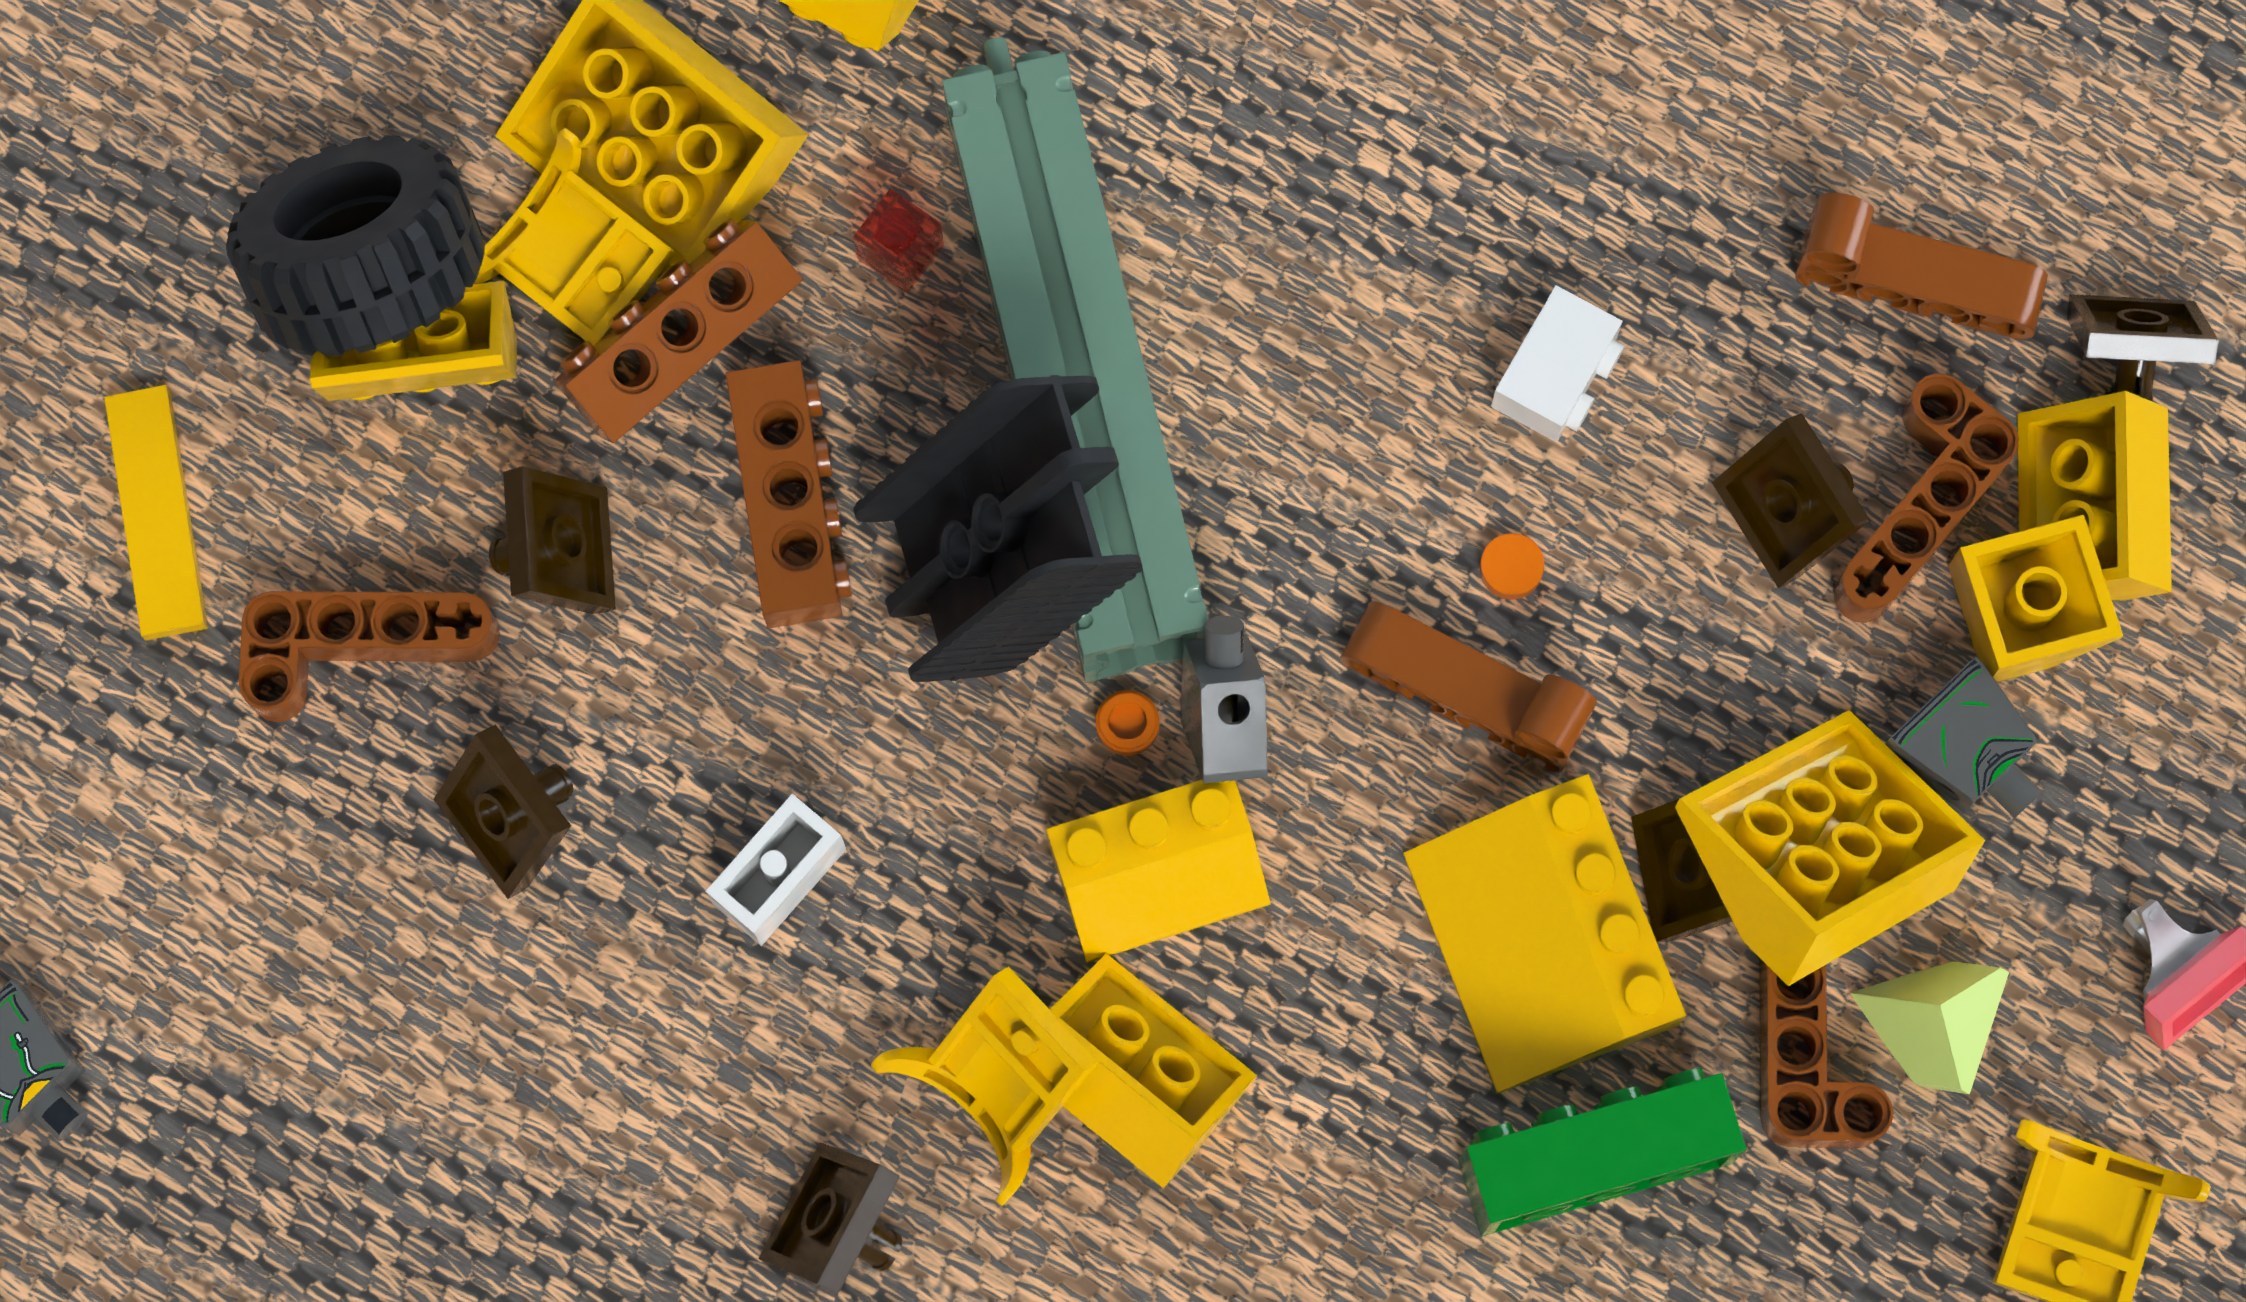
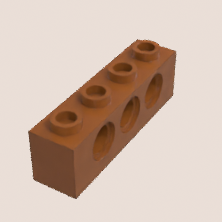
M729 219L719 225L703 241L708 249L690 264L683 259L667 269L656 281L660 288L659 291L642 305L638 300L627 304L608 322V325L612 328L611 332L594 346L590 341L582 343L562 360L560 366L565 371L553 380L554 383L602 439L614 444L804 280L756 221L741 219L736 224L733 219ZM727 268L734 277V289L726 300L716 302L710 294L709 282L717 270ZM680 308L687 318V330L682 338L669 343L662 334L661 324L668 312ZM633 349L639 356L640 370L633 380L627 383H620L614 375V362L620 353Z
M801 360L725 372L762 614L767 628L842 617L840 598L851 597L852 592L846 559L834 561L831 538L842 536V528L836 498L824 500L821 477L833 476L827 438L815 440L812 417L823 416L817 378L805 380ZM789 423L798 429L794 439L787 444L773 445L765 440L768 430L776 424ZM794 482L802 484L807 488V493L803 500L795 505L785 506L774 500L775 493L784 484ZM796 543H809L817 549L814 559L804 566H791L783 560L787 549Z

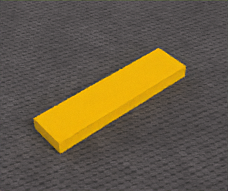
M167 385L105 396L141 637L147 641L208 629L171 390Z

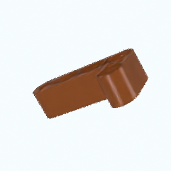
M1825 193L1818 197L1809 217L1795 273V278L1800 284L1809 287L1810 282L1813 281L1831 286L1829 292L1868 302L1871 301V297L1892 301L1890 306L1892 308L1931 317L1932 312L1951 316V323L2014 339H2029L2035 335L2048 274L2044 269L2024 261L1873 224L1871 221L1874 207L1869 202L1853 195Z
M1935 373L1925 376L1920 380L1903 407L1902 420L1908 433L1938 458L1851 559L1835 585L1834 600L1837 608L1846 618L1854 622L1867 623L1877 620L1889 609L2002 475L2018 450L2019 437L2013 424L1962 382L1948 374ZM1936 399L1942 402L1948 410L1949 418L1933 420L1922 411L1920 401ZM1985 438L1991 441L1997 448L1998 459L1984 460L1978 457L1971 448L1970 440ZM1945 484L1953 488L1958 494L1959 505L1947 507L1939 504L1932 496L1931 486ZM1898 530L1912 533L1919 541L1920 552L1907 554L1898 550L1892 542L1891 533ZM1879 564L1887 573L1880 581L1874 593H1870L1866 598L1859 596L1856 592L1859 584L1864 583Z
M270 591L261 593L251 599L245 607L242 617L238 681L240 693L249 706L265 720L272 722L288 721L298 715L305 706L308 691L309 661L473 662L489 656L497 647L500 638L499 624L484 600L474 594L464 592ZM281 614L291 616L290 628L284 635L276 639L264 638L263 630L269 619ZM341 615L355 617L354 628L349 635L337 640L327 638V628L333 619ZM407 615L419 618L418 628L412 636L403 640L390 638L391 626L397 619ZM434 615H437L444 627H436ZM474 616L480 627L471 628L469 638L461 639L455 628L464 627L466 617ZM276 676L287 677L288 685L282 697L270 702L260 700L261 687L267 680Z
M1371 601L1368 603L1340 656L1341 662L1349 669L1410 700L1415 695L1433 704L1430 709L1431 711L1466 729H1469L1472 724L1490 733L1487 738L1488 740L1523 758H1526L1529 753L1546 762L1544 769L1555 773H1561L1565 768L1597 704L1596 698L1591 693L1565 678L1547 674L1542 682L1539 683L1436 629L1379 602Z
M1759 958L1760 1119L1762 1129L1769 1139L1778 1145L1786 1147L1858 1149L1874 1143L1887 1132L1892 1124L1894 1112L1892 1102L1887 1094L1876 1085L1868 1083L1827 1082L1826 965L1804 977L1808 986L1807 997L1793 1000L1780 992L1776 981L1777 975ZM1792 1034L1801 1038L1808 1048L1807 1062L1802 1065H1793L1784 1061L1777 1049L1779 1036ZM1790 1098L1798 1100L1805 1106L1809 1115L1808 1126L1805 1130H1790L1781 1123L1777 1112L1778 1104L1781 1100ZM1847 1101H1861L1869 1106L1874 1115V1126L1870 1132H1858L1848 1126L1843 1114Z

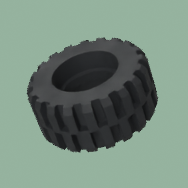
M384 135L382 140H372L368 136L353 139L351 144L339 147L337 144L321 148V153L306 159L302 156L288 163V169L280 174L272 173L261 182L260 190L256 193L250 192L241 202L239 213H234L226 243L227 256L261 331L265 332L269 339L284 348H290L299 354L313 356L316 351H319L326 357L343 356L345 351L355 349L359 353L375 350L377 349V344L392 340L393 343L410 336V331L421 325L425 328L440 319V312L447 307L454 308L463 299L465 287L473 286L478 277L485 251L483 234L456 167L453 166L451 159L443 152L415 138L406 141L400 136Z

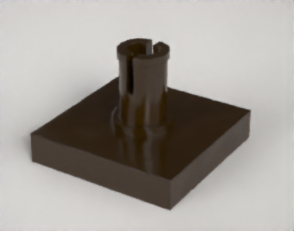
M2069 294L2067 320L2086 357L2118 359L2115 386L2112 394L2127 391L2152 401L2156 361L2215 364L2219 339L2195 301Z
M1802 413L1785 419L1711 482L1778 588L1788 585L1801 577L1870 521L1852 492L1854 483L1850 471L1844 465L1832 461Z
M524 466L504 471L507 537L491 542L489 559L494 571L500 575L506 574V576H510L511 596L590 614L616 610L607 488Z
M495 724L475 734L434 797V801L506 898L509 899L530 886L571 828V824L557 805L569 800L573 793V784L568 773L557 764H552L532 774Z
M1679 799L1631 817L1652 932L1657 942L1679 940L1733 922L1675 809Z
M820 1142L758 1259L786 1274L835 1295H838L857 1257L870 1264L877 1271L888 1269L896 1258L873 1246L872 1242L874 1241L884 1247L887 1246L896 1252H899L901 1249L902 1236L898 1232L889 1230L876 1222L900 1176L881 1164Z

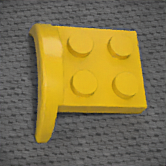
M564 128L557 134L553 153L531 192L507 223L485 245L483 261L474 284L484 283L501 274L582 339L590 341L594 346L612 331V328L608 325L610 319L630 302L641 300L676 255V252L577 176L582 153L581 142L575 134Z
M1008 966L990 979L937 1049L925 1047L891 1049L878 1055L872 1061L871 1067L876 1073H898L922 1080L954 1099L974 1118L990 1140L999 1161L1001 1187L995 1201L1003 1206L1025 1179L1031 1159V1144L1099 1061Z
M2023 1119L2019 1123L2015 1139L2022 1146L2032 1151L2033 1155L1992 1283L2044 1302H2132L2164 1197L2200 1203L2208 1198L2211 1186L2201 1178L2146 1163L2060 1133L2033 1120Z

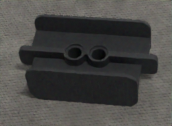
M1050 375V377H1030L1001 381L992 385L990 389L981 392L976 400H972L968 407L957 413L954 419L949 420L944 428H940L935 436L930 437L923 446L916 449V452L907 457L903 464H899L894 472L889 473L885 477L886 479L875 485L876 487L866 493L863 499L856 502V505L853 507L856 520L860 522L894 521L910 579L885 599L889 616L909 617L930 613L938 644L908 668L912 681H956L958 679L986 677L1014 670L1018 665L1029 660L1028 658L1038 653L1040 648L1047 646L1052 639L1060 636L1062 631L1069 629L1070 625L1077 623L1082 619L1083 615L1091 612L1092 608L1099 606L1105 598L1112 596L1114 591L1121 589L1127 581H1131L1136 577V574L1142 571L1141 559L1137 555L1102 556L1084 494L1119 466L1113 447L1080 448L1071 416L1099 392L1096 377Z

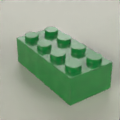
M1702 1068L1690 1069L1666 1077L1664 1079L1665 1084L1657 1087V1092L1641 1096L1639 1086H1632L1601 1096V1103L1594 1106L1595 1110L1578 1114L1575 1104L1538 1114V1121L1532 1123V1128L1514 1133L1512 1123H1504L1475 1132L1473 1134L1474 1139L1469 1141V1146H1466L1458 1163L1480 1236L1483 1237L1731 1165L1747 1148L1723 1073L1705 1078Z

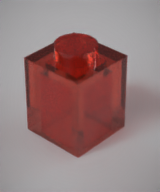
M891 188L853 236L857 259L906 293L911 290L944 246L941 223Z

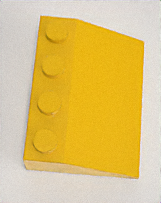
M582 0L495 137L542 174L553 153L557 134L564 128L575 134L579 138L582 148L577 176L676 252V255L662 271L664 273L680 260L685 259L690 264L708 249L703 241L719 225L729 219H733L736 224L741 219H744L777 183L809 134L643 0Z
M1850 710L1680 798L1675 806L1741 939L1787 986L1955 891L1985 842V839Z
M1589 774L1527 796L1403 853L1497 1094L1678 1027L1686 1017Z

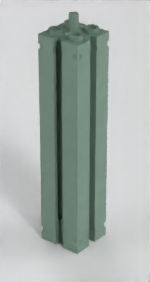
M992 38L985 41L982 45L987 66L973 65L962 68L954 73L953 78L942 80L947 122L955 148L958 167L1010 378L1014 380L1030 377H1050V375L1096 377L1099 392L1071 416L1080 448L1113 447L1119 466L1084 494L1102 556L1133 554L1139 556L1142 563V571L1136 574L1134 579L1127 581L1125 586L1114 591L1112 596L1105 598L1099 606L1092 608L1091 612L1083 615L1082 619L1071 625L1085 683L1134 672L1135 668L1155 663L1164 665L1183 660V645L1192 639L1205 638V623L1209 618L1205 602L1202 599L1200 583L1075 89L1073 90L1066 53L1062 52L1051 55L1048 51L1029 52L1019 56L1014 61L1016 69L1014 70L1006 38Z

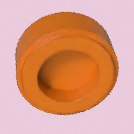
M1516 533L1503 534L1494 538L1484 549L1480 561V576L1484 585L1491 593L1503 599H1520L1531 594L1539 585L1544 572V557L1538 545L1530 538Z
M1133 690L1115 692L1109 695L1098 708L1096 714L1097 735L1101 743L1115 754L1122 756L1140 754L1146 751L1158 736L1160 725L1158 710L1151 699L1140 692Z

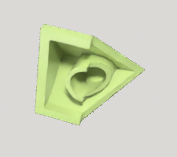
M1952 961L1866 987L1850 994L1892 1056L1913 1083L1926 1088L1970 1095L2009 972L2001 967Z

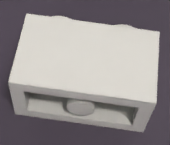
M1556 285L1497 386L1491 407L1555 442H1558L1566 426L1577 432L1595 398L1586 394L1587 389L1596 374L1605 379L1609 377L1625 347L1615 341L1622 320Z
M791 794L706 890V893L718 910L762 946L846 851L841 834L795 795Z

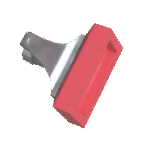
M2149 899L2137 909L2132 910L2125 918L2123 927L2151 955V975L2143 990L2145 1031L2164 1051L2246 983V929L2240 926L2222 934L2217 930L2204 934L2190 933L2178 926L2164 911L2159 902Z

